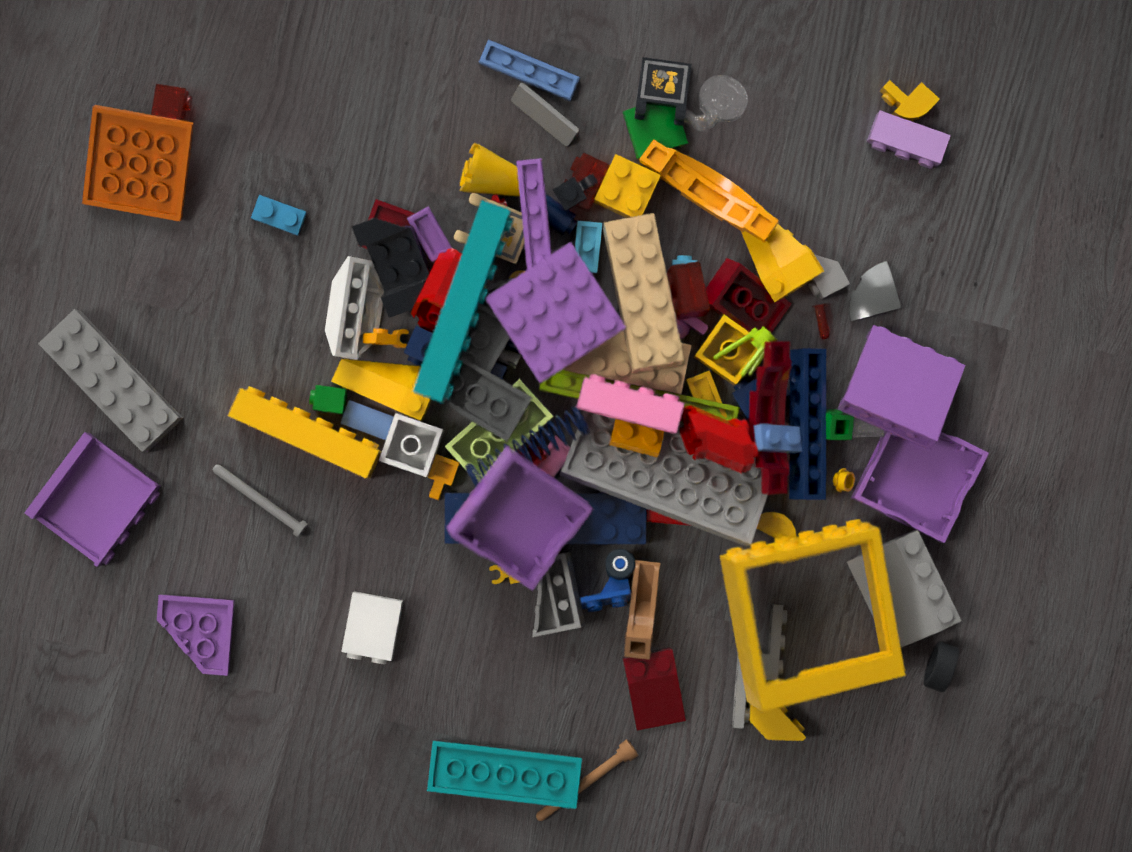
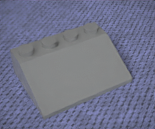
M911 530L882 544L900 648L962 621L918 530ZM861 554L847 561V564L873 616L863 555Z

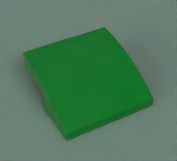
M646 104L644 120L634 119L636 107L622 112L637 159L641 158L653 139L666 148L672 149L688 144L683 126L674 125L676 108Z

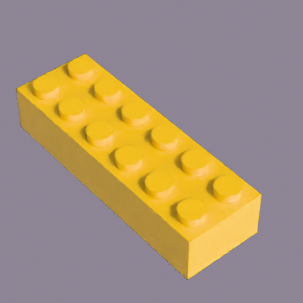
M248 386L247 390L240 388L228 416L366 479L371 478L382 451L378 450L379 444L363 438L362 442L355 439L357 434L344 428H340L338 432L332 429L333 423L318 417L314 421L309 418L311 413L296 407L292 411L287 408L288 403L274 397L268 400L264 398L266 393L250 386Z

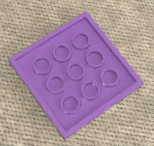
M571 242L485 297L540 383H543L626 329L624 323Z

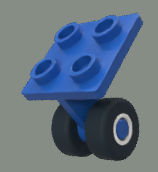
M617 549L607 556L605 567L609 580L601 594L580 598L582 609H588V612L603 610L602 606L612 604L613 608L626 606L627 601H631L628 581L633 578L635 559L629 551Z

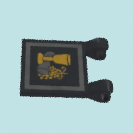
M642 57L634 119L644 120L646 104L676 108L674 125L683 126L692 64Z

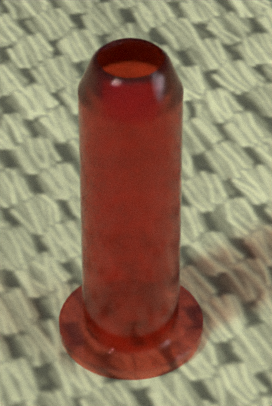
M827 304L814 305L812 307L815 308L821 339H828L830 334L824 307Z

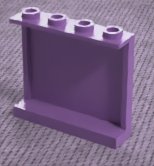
M873 325L866 336V343L838 410L930 450L938 440L965 365L959 363L955 358L945 357L936 353L930 347L920 346L907 337L895 335L887 328Z
M84 432L25 511V514L32 519H37L95 562L94 565L96 567H99L103 564L107 565L115 555L113 550L118 543L122 545L130 535L128 532L129 528L133 523L137 525L145 515L143 512L144 508L148 503L152 505L160 495L158 489L161 486L92 434Z

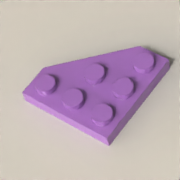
M160 594L158 596L157 621L174 638L173 640L191 658L202 674L229 675L235 600Z

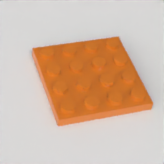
M94 105L92 109L82 204L180 222L183 216L194 123Z

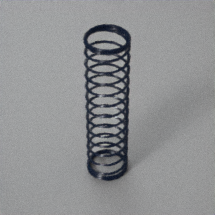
M574 405L572 411L576 421L568 411H565L564 416L568 426L560 416L556 415L559 431L550 420H547L550 435L543 426H538L542 441L530 429L529 433L534 447L523 434H521V441L525 451L515 439L512 440L515 452L518 453L517 445L526 459L533 463L524 439L538 459L542 461V457L532 433L550 456L551 453L541 429L557 451H559V447L550 424L565 446H568L558 419L565 426L574 441H577L567 414L584 437L585 434H590V429L580 410ZM495 448V455L498 459V454L500 455L501 452ZM487 453L486 459L489 464V467L491 468L492 465L490 463L489 458L491 459L493 464L495 463V461L491 457V455ZM478 458V466L480 468L482 476L484 477L485 474L481 467V464L487 472L489 471V469L484 464V462L480 458ZM469 463L465 465V468L475 487H477L480 482L475 473L480 480L483 478L473 464Z

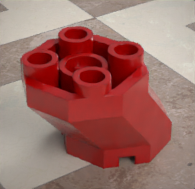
M449 248L446 252L439 253L411 312L413 317L416 315L419 318L418 325L420 328L431 333L435 331L462 253L454 248Z
M692 405L683 407L679 422L683 421L684 427L680 428V436L686 452L689 455L694 454L692 457L694 460L705 458L739 473L751 470L754 464V457L758 456V449L756 444L750 439L749 425L746 420L740 421L738 418L726 420Z

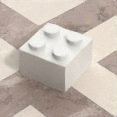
M395 413L379 461L428 477L444 430Z

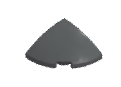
M887 261L875 265L860 278V283L856 290L852 291L850 297V321L901 308Z

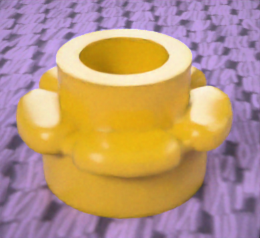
M846 468L840 469L833 477V485L840 493L852 490L855 483L854 473L846 471Z

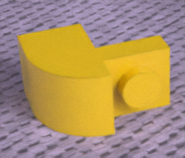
M890 80L880 90L883 94L881 96L888 105H895L897 107L892 115L909 121H916L922 118L939 100L922 82L909 96L903 93Z

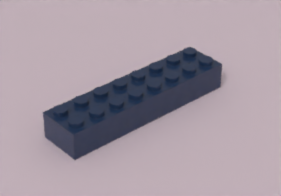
M445 493V544H462L450 535L447 526L472 493ZM578 494L589 503L593 510L573 537L565 544H646V508L610 494Z

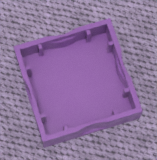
M884 430L851 498L914 530H918L920 533L938 542L945 543L960 513L963 499L968 490L973 486L989 453L958 437L950 436L943 432H940L937 442L928 450Z
M506 446L447 526V529L453 538L480 556L494 561L505 573L533 590L553 564L559 550L573 537L593 509L585 499Z

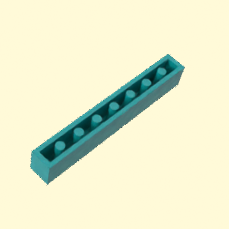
M481 200L413 389L414 394L444 404L445 398L450 399L454 389L451 381L454 375H459L463 361L459 360L462 351L467 352L471 342V337L468 336L471 327H476L479 320L478 306L480 303L484 304L485 297L488 294V289H485L488 279L493 280L497 266L494 265L496 256L501 257L506 243L502 241L505 232H510L514 222V218H511V210Z

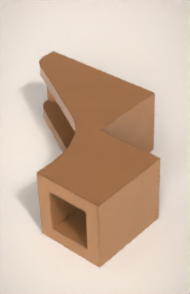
M635 560L624 657L650 659L660 563Z

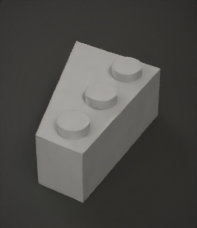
M570 551L557 554L553 564L538 582L536 615L532 637L571 630L586 625Z

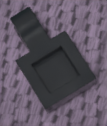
M592 173L580 182H577L575 177H572L552 190L564 210L568 211L586 200L587 197L584 192L597 185L598 181Z

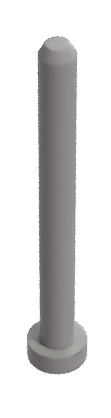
M216 464L212 469L224 481L293 529V535L297 538L301 536L308 526L307 522L304 520L301 522L297 521L221 465Z

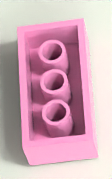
M590 375L589 379H583L577 402L579 410L671 434L677 433L684 403L678 402L679 397L670 394H664L662 397L654 396V390L642 387L638 388V391L629 389L630 384L615 381L614 385L604 383L605 378L596 375Z

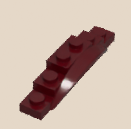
M764 341V366H757V391H750L749 436L752 442H756L754 429L756 425L785 426L786 392L791 370L790 341ZM758 451V456L755 457V468H762L761 494L787 493V477L789 474L787 453Z

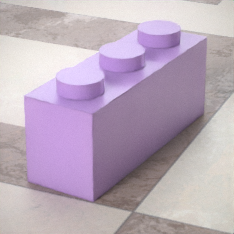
M879 111L876 114L867 142L872 144L871 147L875 150L886 152L887 149L896 152L895 156L904 160L913 158L919 160V165L933 168V166L937 167L941 164L951 135Z

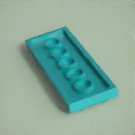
M434 740L432 743L427 791L577 809L582 758Z

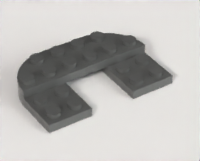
M515 278L499 281L488 285L487 287H485V289H488L487 296L492 294L493 292H495L496 290H498L499 288H501L502 286L509 283ZM485 300L484 304L480 303L477 313H480L478 323L475 328L471 327L468 336L471 337V342L467 352L462 351L459 359L463 361L459 375L453 376L451 384L454 385V389L450 399L446 400L458 414L508 442L533 398L490 373L511 337L488 301Z

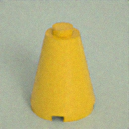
M473 143L469 151L473 156L468 161H465L460 180V186H462L460 191L520 196L517 166L480 144Z

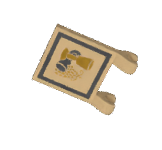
M472 193L469 197V203L479 207L481 200L511 210V218H514V222L510 232H505L502 241L506 243L501 257H496L517 264L525 244L522 212ZM457 230L454 240L466 245L469 234Z

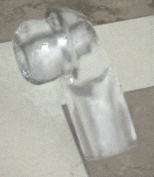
M687 109L684 122L698 131H704L718 124L719 114L714 110H710L706 114L697 116Z

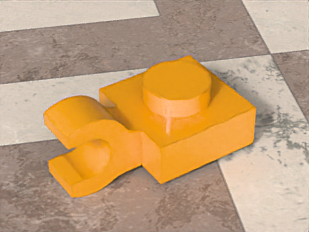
M373 329V333H363V343L406 348L407 344L400 341V336L402 334H409V331L397 329L392 334H388V329Z
M436 454L428 475L429 479L434 480L429 494L430 498L439 501L444 484L452 486L460 464L459 462Z

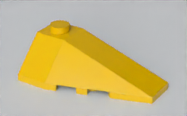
M777 224L765 243L745 230L744 232L741 231L759 277L774 302L789 296L824 272L812 250L806 245L799 243L793 237V233L788 229H783L779 224Z
M341 359L331 381L423 422L432 401L413 392L421 369L420 366Z

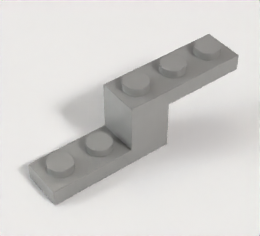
M771 603L767 653L760 652L765 680H776L778 675L783 673V660H779L780 650L785 648V635H781L782 625H786L787 610H783L782 604ZM737 651L732 726L733 728L744 729V722H749V708L745 707L746 694Z

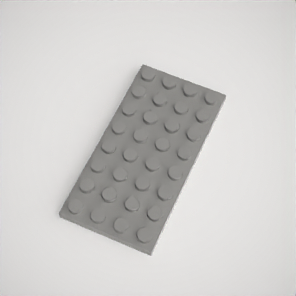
M584 411L583 417L590 429V434H585L584 437L579 429H577L575 434L577 441L573 440L560 476L743 546L750 547L768 495L761 494L762 468H755V457L751 470L743 473L705 458L694 460L692 458L694 454L689 455L686 452L680 436V428L684 427L683 421L679 422L677 433L664 432L658 458L609 445L615 419Z

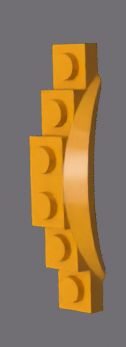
M654 139L639 159L640 163L660 174V179L679 190L682 196L717 219L725 220L742 232L745 230L763 243H765L779 222L778 219L765 212L764 208L749 194L720 173L677 150L666 148Z

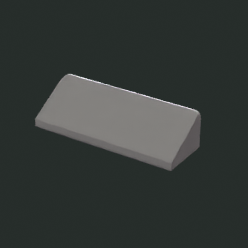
M520 83L511 101L564 146L568 147L579 134V128L527 85Z

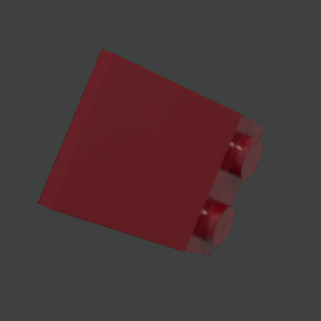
M728 258L725 259L699 297V300L721 316L726 315L748 332H751L754 327L758 331L764 327L772 333L792 304L785 298L774 302L760 278L741 263Z
M669 647L651 651L650 659L623 656L637 731L686 721L673 649Z

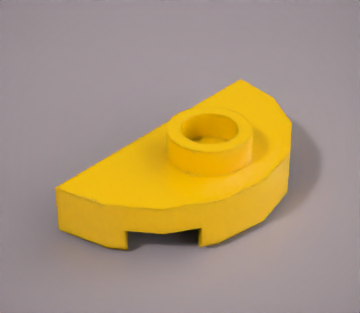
M777 512L761 514L756 529L773 538L790 536L791 539L797 537L792 521L785 515Z

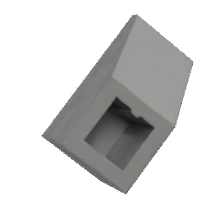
M815 255L824 272L812 279L808 285L815 297L819 295L822 300L848 286L850 283L839 262Z

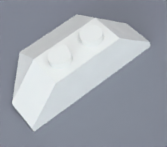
M348 256L332 281L325 333L333 356L357 360L372 345L363 343V333H373V329H379L383 307L381 296L385 291L374 269L375 266L370 260Z

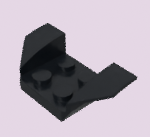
M377 218L351 226L359 247L366 245L385 292L381 296V300L388 317L390 318L412 310L431 272L413 226H398Z

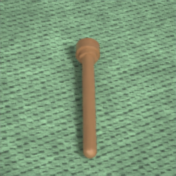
M627 739L619 745L620 748L616 750L617 753L580 780L579 793L622 761H632L639 756ZM547 805L537 812L536 818L538 821H543L561 807Z

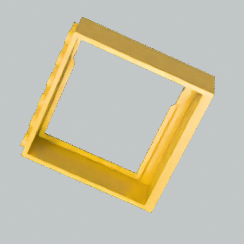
M860 519L847 521L846 526L837 527V525L822 527L823 531L814 533L813 530L798 533L799 537L790 539V536L775 538L774 543L756 542L751 544V548L742 550V547L731 548L727 550V554L720 555L748 703L761 711H766L905 676L878 527L870 525L869 522L863 523ZM861 544L880 652L801 671L795 678L783 681L776 679L766 682L745 569L776 561L783 563Z

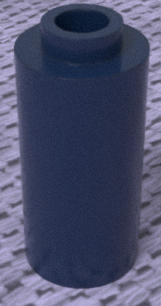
M546 194L549 226L561 235H564L565 232L570 234L577 225L578 221L575 220L577 215L571 210L565 211L558 201Z

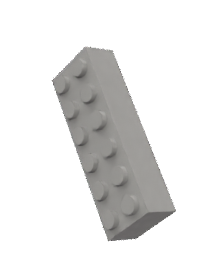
M74 309L38 343L141 452L148 453L183 419L81 311Z

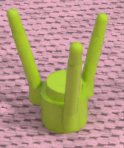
M754 327L749 334L721 350L713 358L717 360L753 338L754 340L751 344L758 350L740 373L742 377L747 372L748 375H752L764 358V341H777V339L764 327L759 331Z

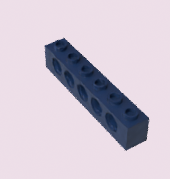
M826 349L790 350L789 426L800 427L802 451L789 453V499L826 500Z

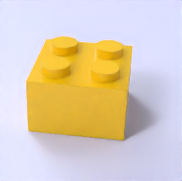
M615 154L596 194L594 203L626 218L642 216L661 175Z
M723 315L694 358L735 386L742 377L740 375L741 371L758 349L751 344L754 340L751 338L715 360L713 358L714 355L750 333L726 315Z

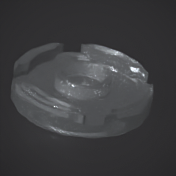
M725 75L712 76L707 79L698 95L699 106L703 113L713 121L720 123L721 121H728L727 123L739 119L748 103V96L742 84L734 78Z

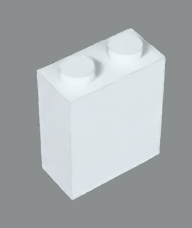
M354 591L350 603L342 652L347 653V657L361 660L362 656L372 657L371 662L386 664L387 660L391 661L394 655L404 600Z

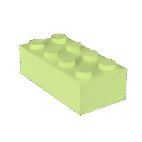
M520 379L512 386L533 399L508 442L471 422L445 446L464 468L469 463L473 464L482 478L483 476L477 462L478 458L490 469L486 459L487 453L496 461L495 448L502 453L504 450L503 445L506 444L514 450L513 439L522 446L521 434L525 435L529 440L531 438L530 429L537 433L539 425L544 426L547 424V420L553 418V415ZM481 464L484 474L486 475L487 471ZM475 473L477 479L479 480V482H481L480 478H479L478 475Z

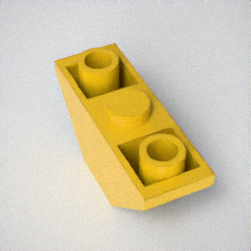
M750 703L748 704L749 721L767 740L803 741L806 738L802 733L805 728L796 719L791 721L785 715L788 710L784 706L761 711Z

